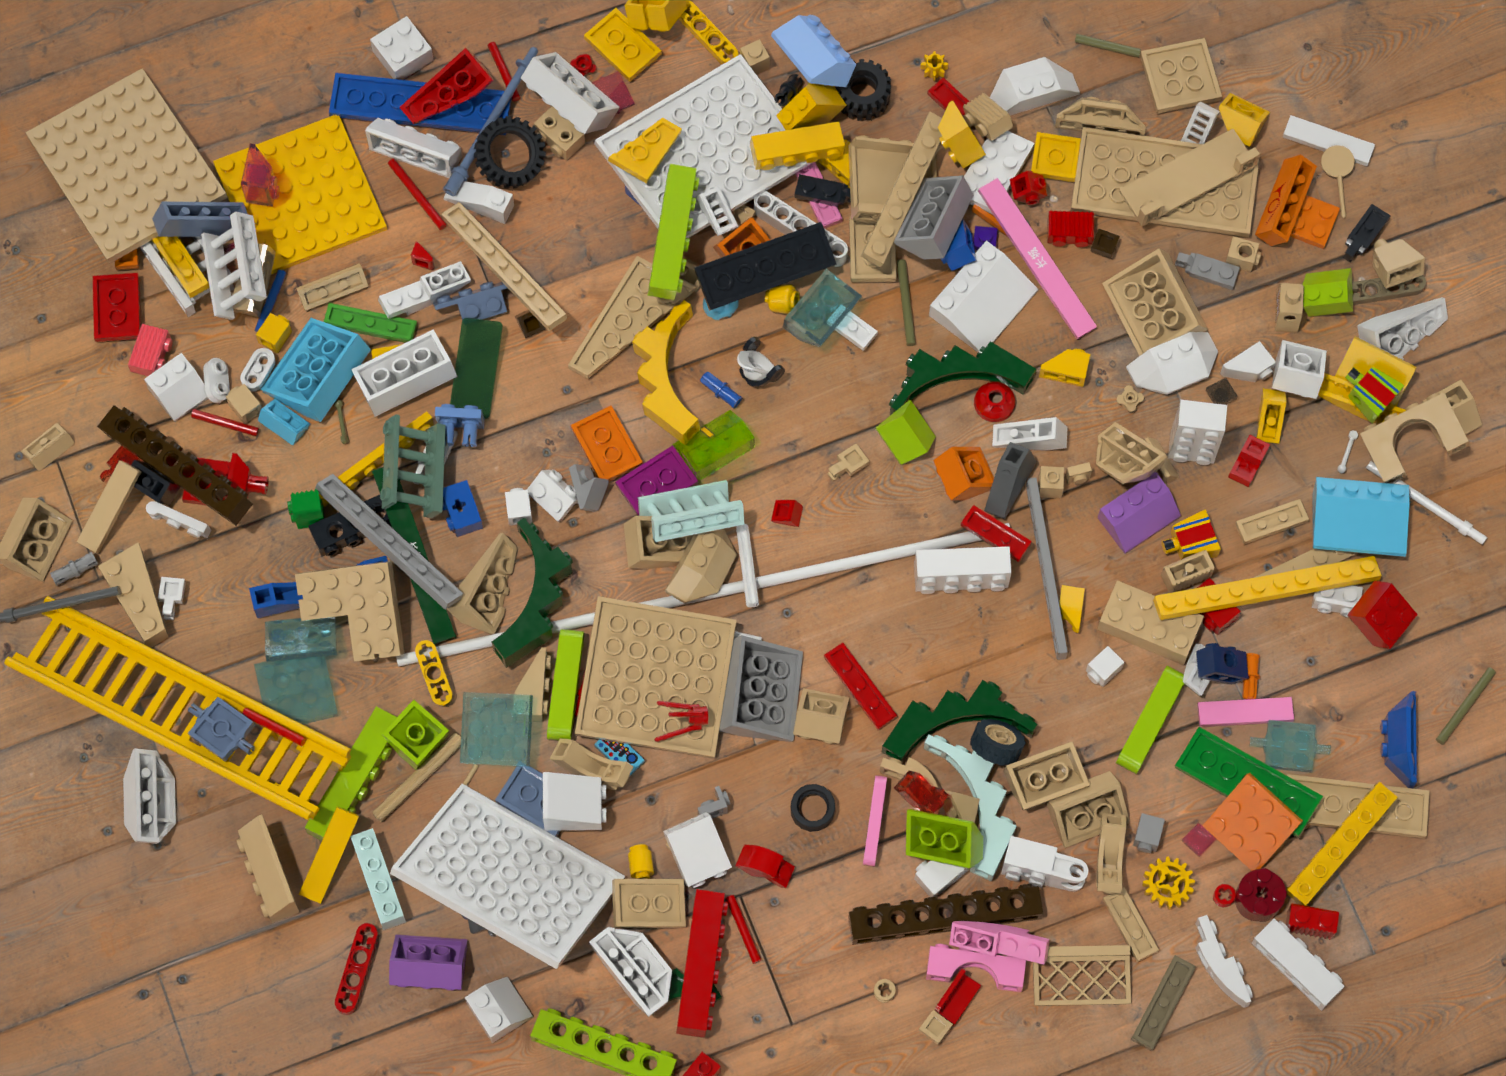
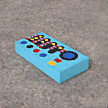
M601 739L594 744L607 759L624 761L631 764L633 769L630 776L645 762L628 744Z

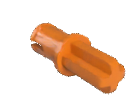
M1246 653L1249 679L1243 680L1242 697L1245 700L1256 699L1257 680L1260 679L1258 674L1260 655Z

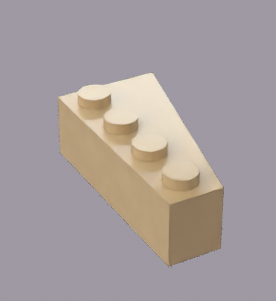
M139 542L99 565L98 568L109 587H120L121 595H117L116 598L145 645L152 648L169 638Z

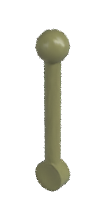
M336 400L334 406L337 408L342 434L340 439L343 444L349 443V438L346 435L341 408L343 402Z

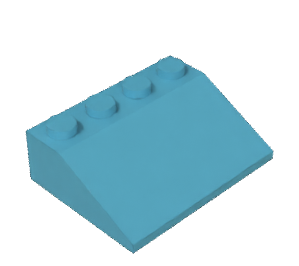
M310 318L260 390L298 413L321 422L354 375L351 369L361 365L371 349L358 334Z
M1316 477L1312 493L1313 549L1406 557L1409 485Z

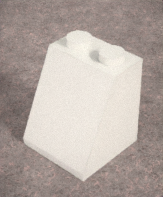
M543 772L544 830H602V822H606V808H602V799H606V785L601 784V778Z

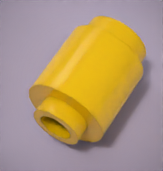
M639 844L630 847V852L628 853L630 876L635 879H650V876L654 874L651 850L648 849V845Z

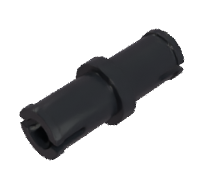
M798 74L790 75L788 80L781 84L780 90L774 99L776 103L781 100L778 104L779 106L787 105L789 100L797 94V90L802 84L801 76L796 80Z

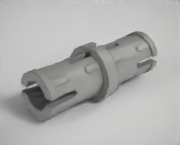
M90 552L75 561H68L69 564L51 572L50 575L56 586L73 577H79L81 573L97 566L98 563L93 553Z

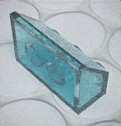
M826 269L785 317L783 328L798 340L821 347L862 298V295Z

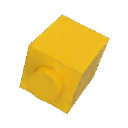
M270 313L256 333L258 343L278 354L292 333L289 320L282 315L275 316Z

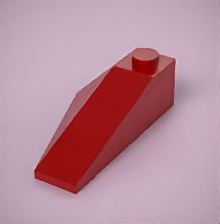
M465 48L401 105L400 109L413 124H416L477 96L494 80L477 57Z

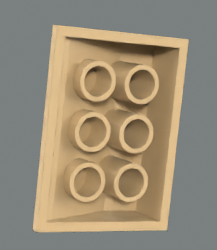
M1160 248L1102 283L1139 356L1153 347L1189 332H1204L1208 330L1170 255Z

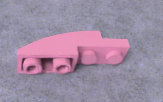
M953 921L949 945L991 956H996L999 953L1044 965L1047 961L1050 939L1031 935L1029 930L985 922Z

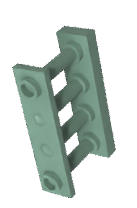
M396 414L386 420L383 426L385 442L383 488L380 493L382 509H387L399 501L422 506L424 509L423 517L433 518L442 513L445 425L437 423L427 429V431L400 426V415ZM399 435L424 440L426 443V453L399 448ZM398 457L424 462L425 475L398 470ZM397 479L423 484L424 497L397 492Z

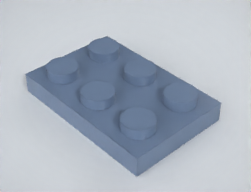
M520 761L496 797L495 802L544 830L543 774ZM558 830V831H546V832H548V833H550L551 835L557 837V835L559 834L560 831Z

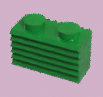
M317 489L314 491L310 490V492L306 490L305 493L303 491L296 494L292 492L291 501H287L291 521L292 523L296 522L298 529L308 528L309 525L325 519L323 504Z

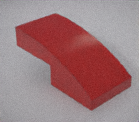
M1249 435L1228 478L1249 487L1270 444Z

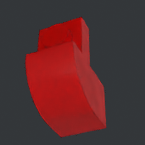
M744 844L735 865L749 875L764 877L780 888L787 887L795 866L783 859L784 856L761 846Z

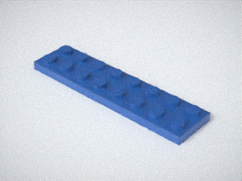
M335 73L329 116L337 115L340 118L374 121L377 118L383 120L390 119L396 124L480 133L504 91L484 89L477 96L413 124L400 109V106L427 82ZM512 97L499 118L502 117L504 119L506 116H509Z

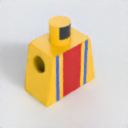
M1202 510L1174 524L1171 529L1172 538L1161 541L1164 553L1168 554L1177 551L1180 560L1203 550L1207 551L1210 558L1218 557L1221 550L1206 510Z

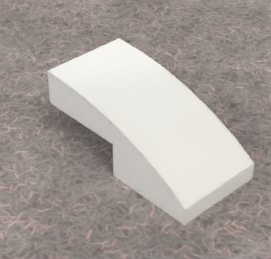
M1195 644L1185 668L1183 683L1196 694L1202 696L1210 680L1198 678L1196 651L1205 648V646Z

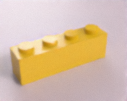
M839 122L751 136L750 142L755 170H771L776 166L782 165L790 167L800 162L813 163L823 158L836 159L843 155L845 148Z

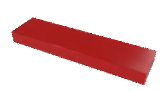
M843 642L824 654L825 660L878 731L897 718V714Z

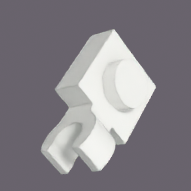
M161 577L158 600L159 602H164L162 615H164L166 620H174L175 603L182 604L185 579Z

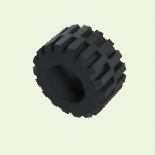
M859 59L847 87L835 86L847 105L841 112L843 114L848 113V117L851 119L857 117V121H862V118H866L868 121L871 120L872 116L875 118L879 117L880 111L884 113L886 106L890 102L891 79L888 77L887 70H882V65L879 63L874 65L873 60L864 62V59ZM858 84H867L875 92L869 96H859L853 93L851 88Z

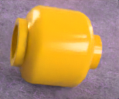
M782 284L767 290L765 293V303L768 304L772 312L790 314L799 306L800 294L793 285Z

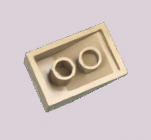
M634 516L624 523L628 568L653 569L677 566L693 535L655 542L652 535V516Z

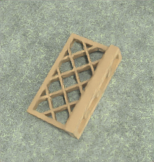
M1130 945L1048 947L1046 962L1050 963L1055 970L1046 979L1039 973L1038 963L1033 962L1034 1006L1131 1004ZM1077 961L1086 962L1081 966ZM1090 961H1096L1103 967L1095 978L1084 969ZM1101 961L1110 962L1105 966ZM1114 961H1124V972L1119 977L1108 969ZM1053 962L1062 963L1057 967ZM1065 962H1073L1079 968L1071 978L1060 970ZM1105 970L1115 979L1107 990L1096 981ZM1057 971L1067 980L1059 991L1048 982ZM1081 971L1092 980L1083 990L1072 981ZM1124 975L1125 984L1120 980ZM1039 977L1044 981L1040 986ZM1117 982L1125 988V999H1115L1109 993ZM1069 983L1080 992L1074 1000H1067L1061 994ZM1093 983L1104 992L1097 1000H1092L1084 993ZM1047 984L1056 994L1050 1000L1039 1001V990ZM1083 995L1087 1000L1078 999ZM1105 995H1107V996H1108L1109 998H1111V999H1102V998H1103ZM1057 996H1059V997L1062 998L1063 1000H1054V999H1055Z

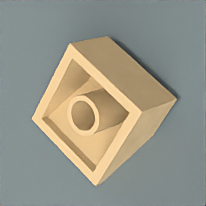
M803 688L793 735H798L804 739H818L829 744H839L849 697Z

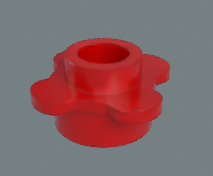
M588 54L579 55L570 62V65L583 76L596 71V65L592 64L591 57Z

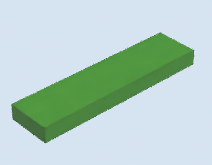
M333 303L328 304L324 318L325 323L351 332L403 343L413 340L417 327V321L396 316L388 319L386 314Z

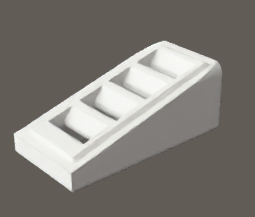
M1199 102L1195 107L1181 141L1196 143L1188 139L1189 135L1200 140L1199 144H1205L1220 111ZM1199 113L1209 117V121L1198 116ZM1196 120L1207 125L1206 128L1196 124ZM1192 128H1195L1203 132V135H1200L1192 131Z
M719 186L696 197L701 210L717 236L739 227ZM713 197L716 200L712 203H708L707 201L708 199H711ZM716 205L720 207V209L715 211H712L711 209ZM723 212L725 216L716 219L715 216ZM728 220L730 224L720 228L719 223Z

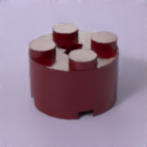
M1267 868L1252 870L1242 878L1236 889V908L1248 920L1269 921L1278 914L1285 902L1287 895L1285 885L1277 874ZM1257 892L1259 894L1262 893L1264 895V898L1262 896L1258 898L1256 896Z

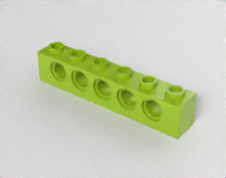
M550 1008L547 1011L540 1010L530 1035L533 1042L625 1076H673L677 1066V1059H674V1055L667 1051L655 1052L651 1050L652 1047L642 1042H638V1044L628 1041L629 1038L616 1033L615 1036L607 1034L606 1029L600 1026L593 1025L592 1028L583 1025L584 1022L575 1017H570V1019L561 1017L560 1012ZM557 1026H563L566 1028V1033L562 1036H556L553 1034V1030ZM585 1034L589 1037V1040L586 1044L580 1045L575 1041L576 1037ZM602 1043H609L612 1046L611 1050L607 1053H601L598 1047ZM625 1051H630L634 1054V1058L626 1062L621 1059V1054ZM646 1060H654L657 1066L653 1070L645 1069L643 1064Z

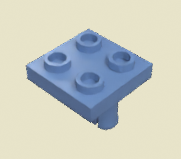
M442 404L441 407H435L437 423L445 425V446L446 437L448 446L454 445L455 427L464 428L462 446L469 447V438L471 447L477 446V429H484L485 425L481 409L472 405H466L464 408H455V405Z

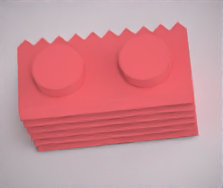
M142 324L128 363L130 372L149 376L165 365V353L171 350L173 342L168 330Z

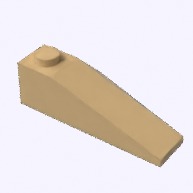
M500 533L459 585L458 589L463 593L461 600L447 608L461 623L489 634H495L504 616V597L509 592V587H507L508 577L513 572L517 546L504 533Z

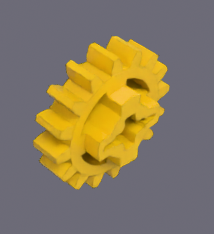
M1166 856L1163 863L1158 858L1156 866L1150 863L1148 866L1150 872L1145 871L1143 877L1148 879L1142 883V886L1148 887L1144 894H1151L1150 902L1153 903L1157 900L1159 908L1163 904H1167L1168 910H1171L1174 903L1179 908L1181 900L1187 903L1189 900L1187 894L1192 895L1194 891L1193 888L1189 887L1195 883L1194 879H1189L1193 872L1192 870H1185L1186 863L1180 866L1178 864L1179 858H1176L1174 862H1170L1169 856ZM1158 872L1159 880L1153 884V877ZM1165 879L1168 882H1173L1172 887L1169 884H1164ZM1184 882V889L1179 893L1178 885Z

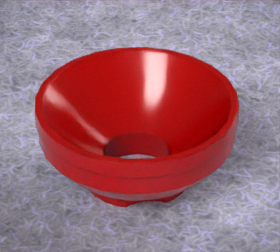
M993 381L982 385L978 389L974 397V407L982 419L989 422H1002L1013 413L1016 400L1013 391L1007 385ZM992 392H998L1002 395V400L998 403H993L990 401L989 395Z

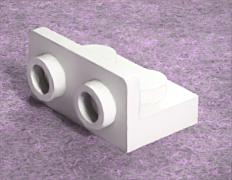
M1351 585L1314 592L1312 608L1322 613H1330L1332 611L1348 617V613L1362 597L1363 587Z

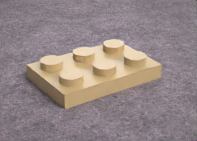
M849 216L851 282H896L895 242H893L881 267L862 258L861 254L876 222L851 220V216Z
M684 879L612 880L614 928L686 927Z

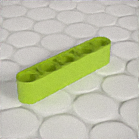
M560 630L547 727V739L559 741L560 738L571 740L584 631Z
M1166 666L1116 761L1117 765L1135 774L1138 773L1185 684L1183 683V673Z

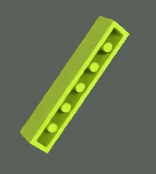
M675 164L669 165L648 296L675 300L676 293H681L683 280L679 279L680 272H684L686 259L682 258L683 251H688L690 241L689 238H686V232H691L693 218H689L690 211H694L696 198L692 197L693 190L697 191L699 185V177H695L696 168Z
M377 706L375 707L351 748L352 750L349 753L351 759L342 771L336 773L317 805L320 808L313 820L309 819L305 826L307 834L322 841L337 806L352 813L356 812V804L359 800L362 801L368 792L366 787L371 780L374 781L380 771L379 765L382 760L386 761L392 751L391 745L382 736V733L397 718L396 716Z

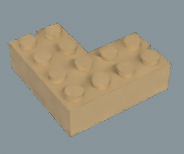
M392 561L295 574L298 595H303V599L299 600L301 621L348 615L354 661L400 656L405 653Z

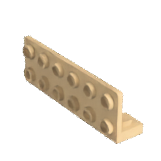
M1231 129L1120 188L1119 192L1141 226H1144L1257 166L1260 153L1256 147L1248 151L1235 130Z

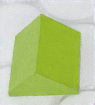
M911 400L907 401L875 428L901 465L927 453L936 437Z

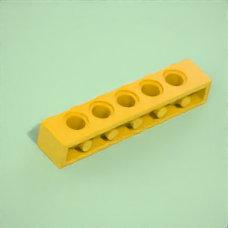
M1380 781L1376 783L1287 887V895L1297 904L1306 906L1398 797Z

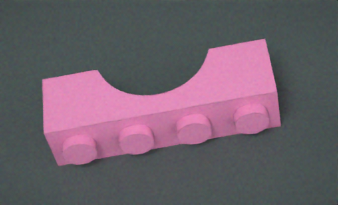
M935 944V947L930 946L926 980L950 983L953 976L962 968L977 967L985 970L992 976L997 989L1022 992L1026 960L997 954L996 956H991L964 948H959V950L949 949L948 945Z

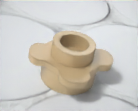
M1128 385L1124 388V392L1117 396L1116 400L1124 409L1133 412L1136 410L1138 403L1143 402L1144 396Z

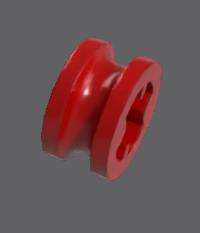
M1228 884L1219 885L1213 894L1215 904L1223 908L1230 906L1236 897L1234 888ZM1219 891H1222L1223 893L1229 892L1228 898H1229L1230 900H1228V901H1227L1226 899H1222V900H1221V899L1219 898V896H1220L1221 893H1218V892H1219Z

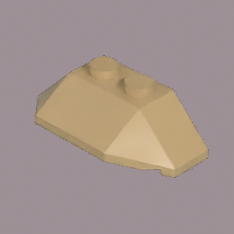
M1096 97L1080 98L1058 113L1055 128L1081 132L1083 127L1144 136L1146 126L1126 103H1121L1118 100H1099Z
M1116 422L1098 435L1099 444L1096 465L1122 484L1146 480L1160 469L1167 459L1165 453Z
M724 529L694 534L664 592L683 603L718 593L737 555Z

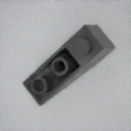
M1012 442L1009 443L999 461L985 512L1002 519L1006 518L1037 462L1030 449Z

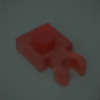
M120 446L108 460L107 465L110 469L101 473V481L104 482L107 477H111L119 460L131 465L134 460L140 461V459L123 446Z

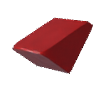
M416 241L411 252L412 264L434 270L433 258Z
M775 500L771 522L799 527L803 506L796 500Z

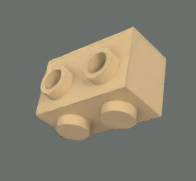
M553 106L534 123V126L537 128L536 134L541 133L542 135L541 142L547 143L557 157L561 156L566 161L585 144L584 133L577 131L574 124L568 119L561 117L558 114V110Z

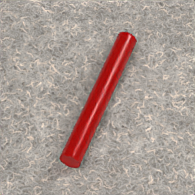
M490 42L487 46L507 88L512 79L496 42ZM517 89L512 95L513 102L521 98Z
M193 409L191 413V418L249 435L257 436L259 432L258 427Z
M247 707L242 712L251 721L300 746H303L306 742L305 737Z
M730 895L725 899L728 902L753 964L761 961L760 955L735 895Z

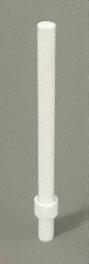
M1370 461L1366 469L1382 478L1375 463ZM1398 480V481L1392 483V484L1407 485L1406 483H1404V482L1401 481V480ZM1409 486L1410 498L1456 527L1462 535H1468L1483 545L1487 537L1474 529L1471 523L1466 520L1462 521Z

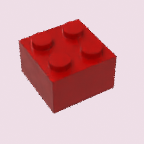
M1374 581L1347 616L1373 646L1391 649L1418 614L1392 583Z

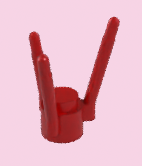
M657 701V705L688 709L687 712H669L668 716L687 717L688 724L692 725L656 737L654 739L655 742L693 730H701L702 725H708L707 706Z

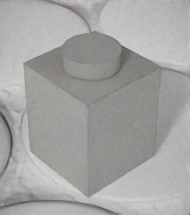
M1142 813L1133 846L1138 847L1137 849L1141 852H1156L1165 819Z

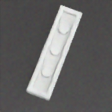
M1290 115L1283 134V138L1321 151H1325L1335 145L1344 146L1353 153L1355 163L1368 166L1375 146L1373 143Z

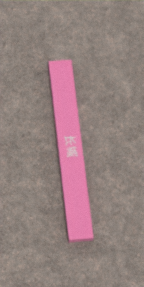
M996 178L979 188V194L1075 338L1078 340L1096 329V324L999 179Z

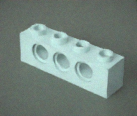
M373 828L350 836L383 931L406 923Z

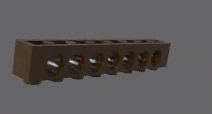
M113 405L97 426L102 432L237 526L253 505L247 499L249 495L239 486L236 489L231 487L232 482L223 475L219 478L215 476L216 471L206 463L203 466L198 464L199 459L190 452L186 455L182 453L183 448L176 442L171 441L169 444L165 441L167 437L157 429L154 432L149 430L151 426L141 418L138 421L133 418L135 415L127 408L123 407L121 410Z
M1023 884L1018 886V889L1009 890L1008 887H1000L995 889V892L990 893L978 890L971 892V895L968 896L956 893L948 895L946 899L928 897L924 899V902L914 903V900H905L900 902V905L891 906L890 903L878 904L877 908L872 909L860 906L853 908V911L849 912L848 919L852 945L951 932L953 921L985 922L1003 925L1040 920L1043 916L1039 886L1033 887L1032 884ZM1018 899L1022 902L1023 906L1014 908L1010 905V901ZM994 902L998 905L999 909L997 911H989L986 904ZM970 905L975 909V913L971 915L965 914L962 908ZM946 908L950 910L952 915L948 918H943L939 915V910ZM917 912H924L927 914L928 919L919 921L916 919L915 914ZM894 915H900L904 918V922L902 924H895L891 918ZM871 918H876L881 924L873 928L868 925L867 921Z

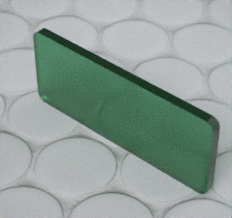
M464 318L461 325L455 366L457 377L453 379L450 404L455 405V408H464L466 405L477 406L478 409L482 410L486 420L489 419L491 413L503 325L498 321Z

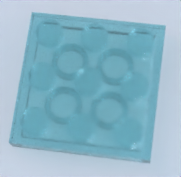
M323 648L254 664L263 705L301 724L338 716Z
M463 692L460 763L530 766L533 695Z

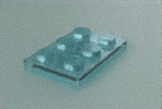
M335 617L301 621V618L265 622V656L267 662L337 655Z

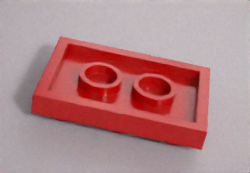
M125 273L92 276L95 342L137 339L141 328L139 274Z

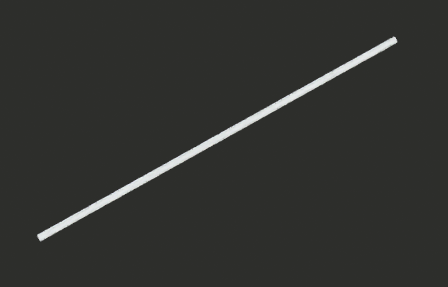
M968 531L756 577L757 589L912 556L916 554V550L944 549L981 541L982 539ZM743 580L723 584L717 594L683 603L673 596L640 603L672 608L744 592ZM595 612L552 621V633L560 632L561 629L570 630L593 625ZM504 632L436 646L439 658L492 647L491 641ZM432 648L422 649L419 654H424L426 660H431L429 652L433 650ZM415 651L396 656L398 667L418 663Z

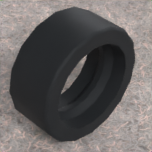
M807 784L799 788L792 797L790 805L791 817L801 829L809 832L820 831L826 828L833 820L835 799L824 786ZM815 794L824 799L827 804V811L822 819L809 821L801 816L799 804L804 797Z

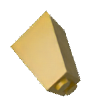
M808 83L776 116L785 130L827 124L847 105L834 86Z

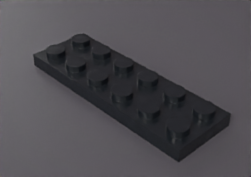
M822 222L694 267L710 311L837 264Z

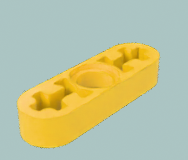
M423 640L416 645V657L432 701L438 706H446L452 700L450 685L435 645L431 641ZM423 645H426L427 648L432 647L433 651L429 652L431 660L437 659V662L428 663L425 667L422 663L427 662L424 654H419L422 651ZM430 667H438L440 669L441 675L438 679L431 680L428 678L427 671ZM442 680L445 681V684H440L443 692L448 691L449 694L445 696L446 700L443 702L440 698H435L438 694L436 686L433 689L430 686L431 684H438Z

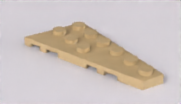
M636 256L568 364V368L589 379L629 346L639 331H643L647 326L651 328L676 305L696 290V287L683 280L681 293H676L675 300L648 296L652 263Z

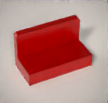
M963 968L935 1007V1011L952 1023L953 1026L956 1025L981 988L979 983L965 975L966 970Z

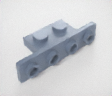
M493 281L486 282L480 285V289L474 291L471 288L459 291V295L451 298L450 295L437 298V302L433 303L435 310L457 304L462 322L466 325L507 312L501 290L507 287L503 282L493 284Z

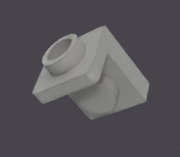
M720 786L715 787L717 801L707 800L700 805L701 807L697 808L698 815L707 812L713 819L727 814V805L730 804V800L726 791L722 792Z

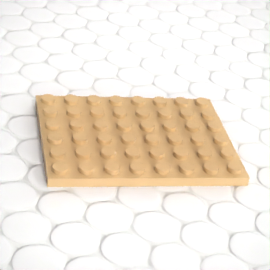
M143 68L25 132L109 264L158 237L152 218L162 201L221 202L228 198L226 192Z

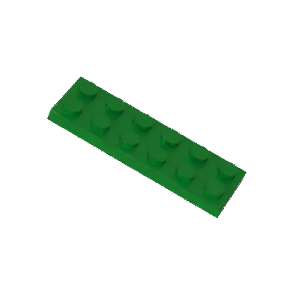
M1198 727L1175 764L1177 770L1225 797H1228L1248 773H1251L1303 820L1292 833V835L1298 838L1323 799V796L1201 727Z

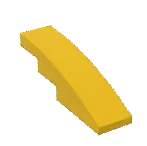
M1324 373V379L1318 396L1355 416L1369 421L1348 397L1355 386L1349 381ZM1389 404L1373 423L1378 425L1384 422L1387 416L1394 413L1399 415L1406 410Z

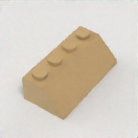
M261 814L238 830L240 838L236 839L241 853L246 852L248 860L244 861L248 873H253L256 881L252 884L256 895H262L264 903L260 904L264 917H270L272 923L299 913L268 826Z

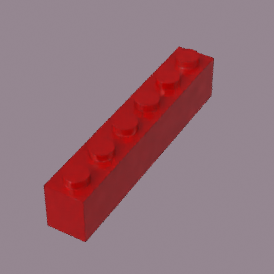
M696 889L676 1034L705 1038L706 1030L711 1031L713 1016H708L709 1007L714 1008L716 993H712V985L717 984L719 970H715V963L721 960L722 947H718L719 938L723 939L725 924H721V918L727 915L728 902L724 901L725 893Z

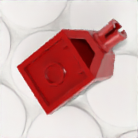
M232 453L231 462L198 458V464L201 466L205 463L216 471L215 476L218 478L221 475L232 482L231 487L234 489L239 486L248 494L251 492L267 494L268 489L266 487L269 486V477L251 474L249 467L237 453ZM184 490L183 503L205 505Z

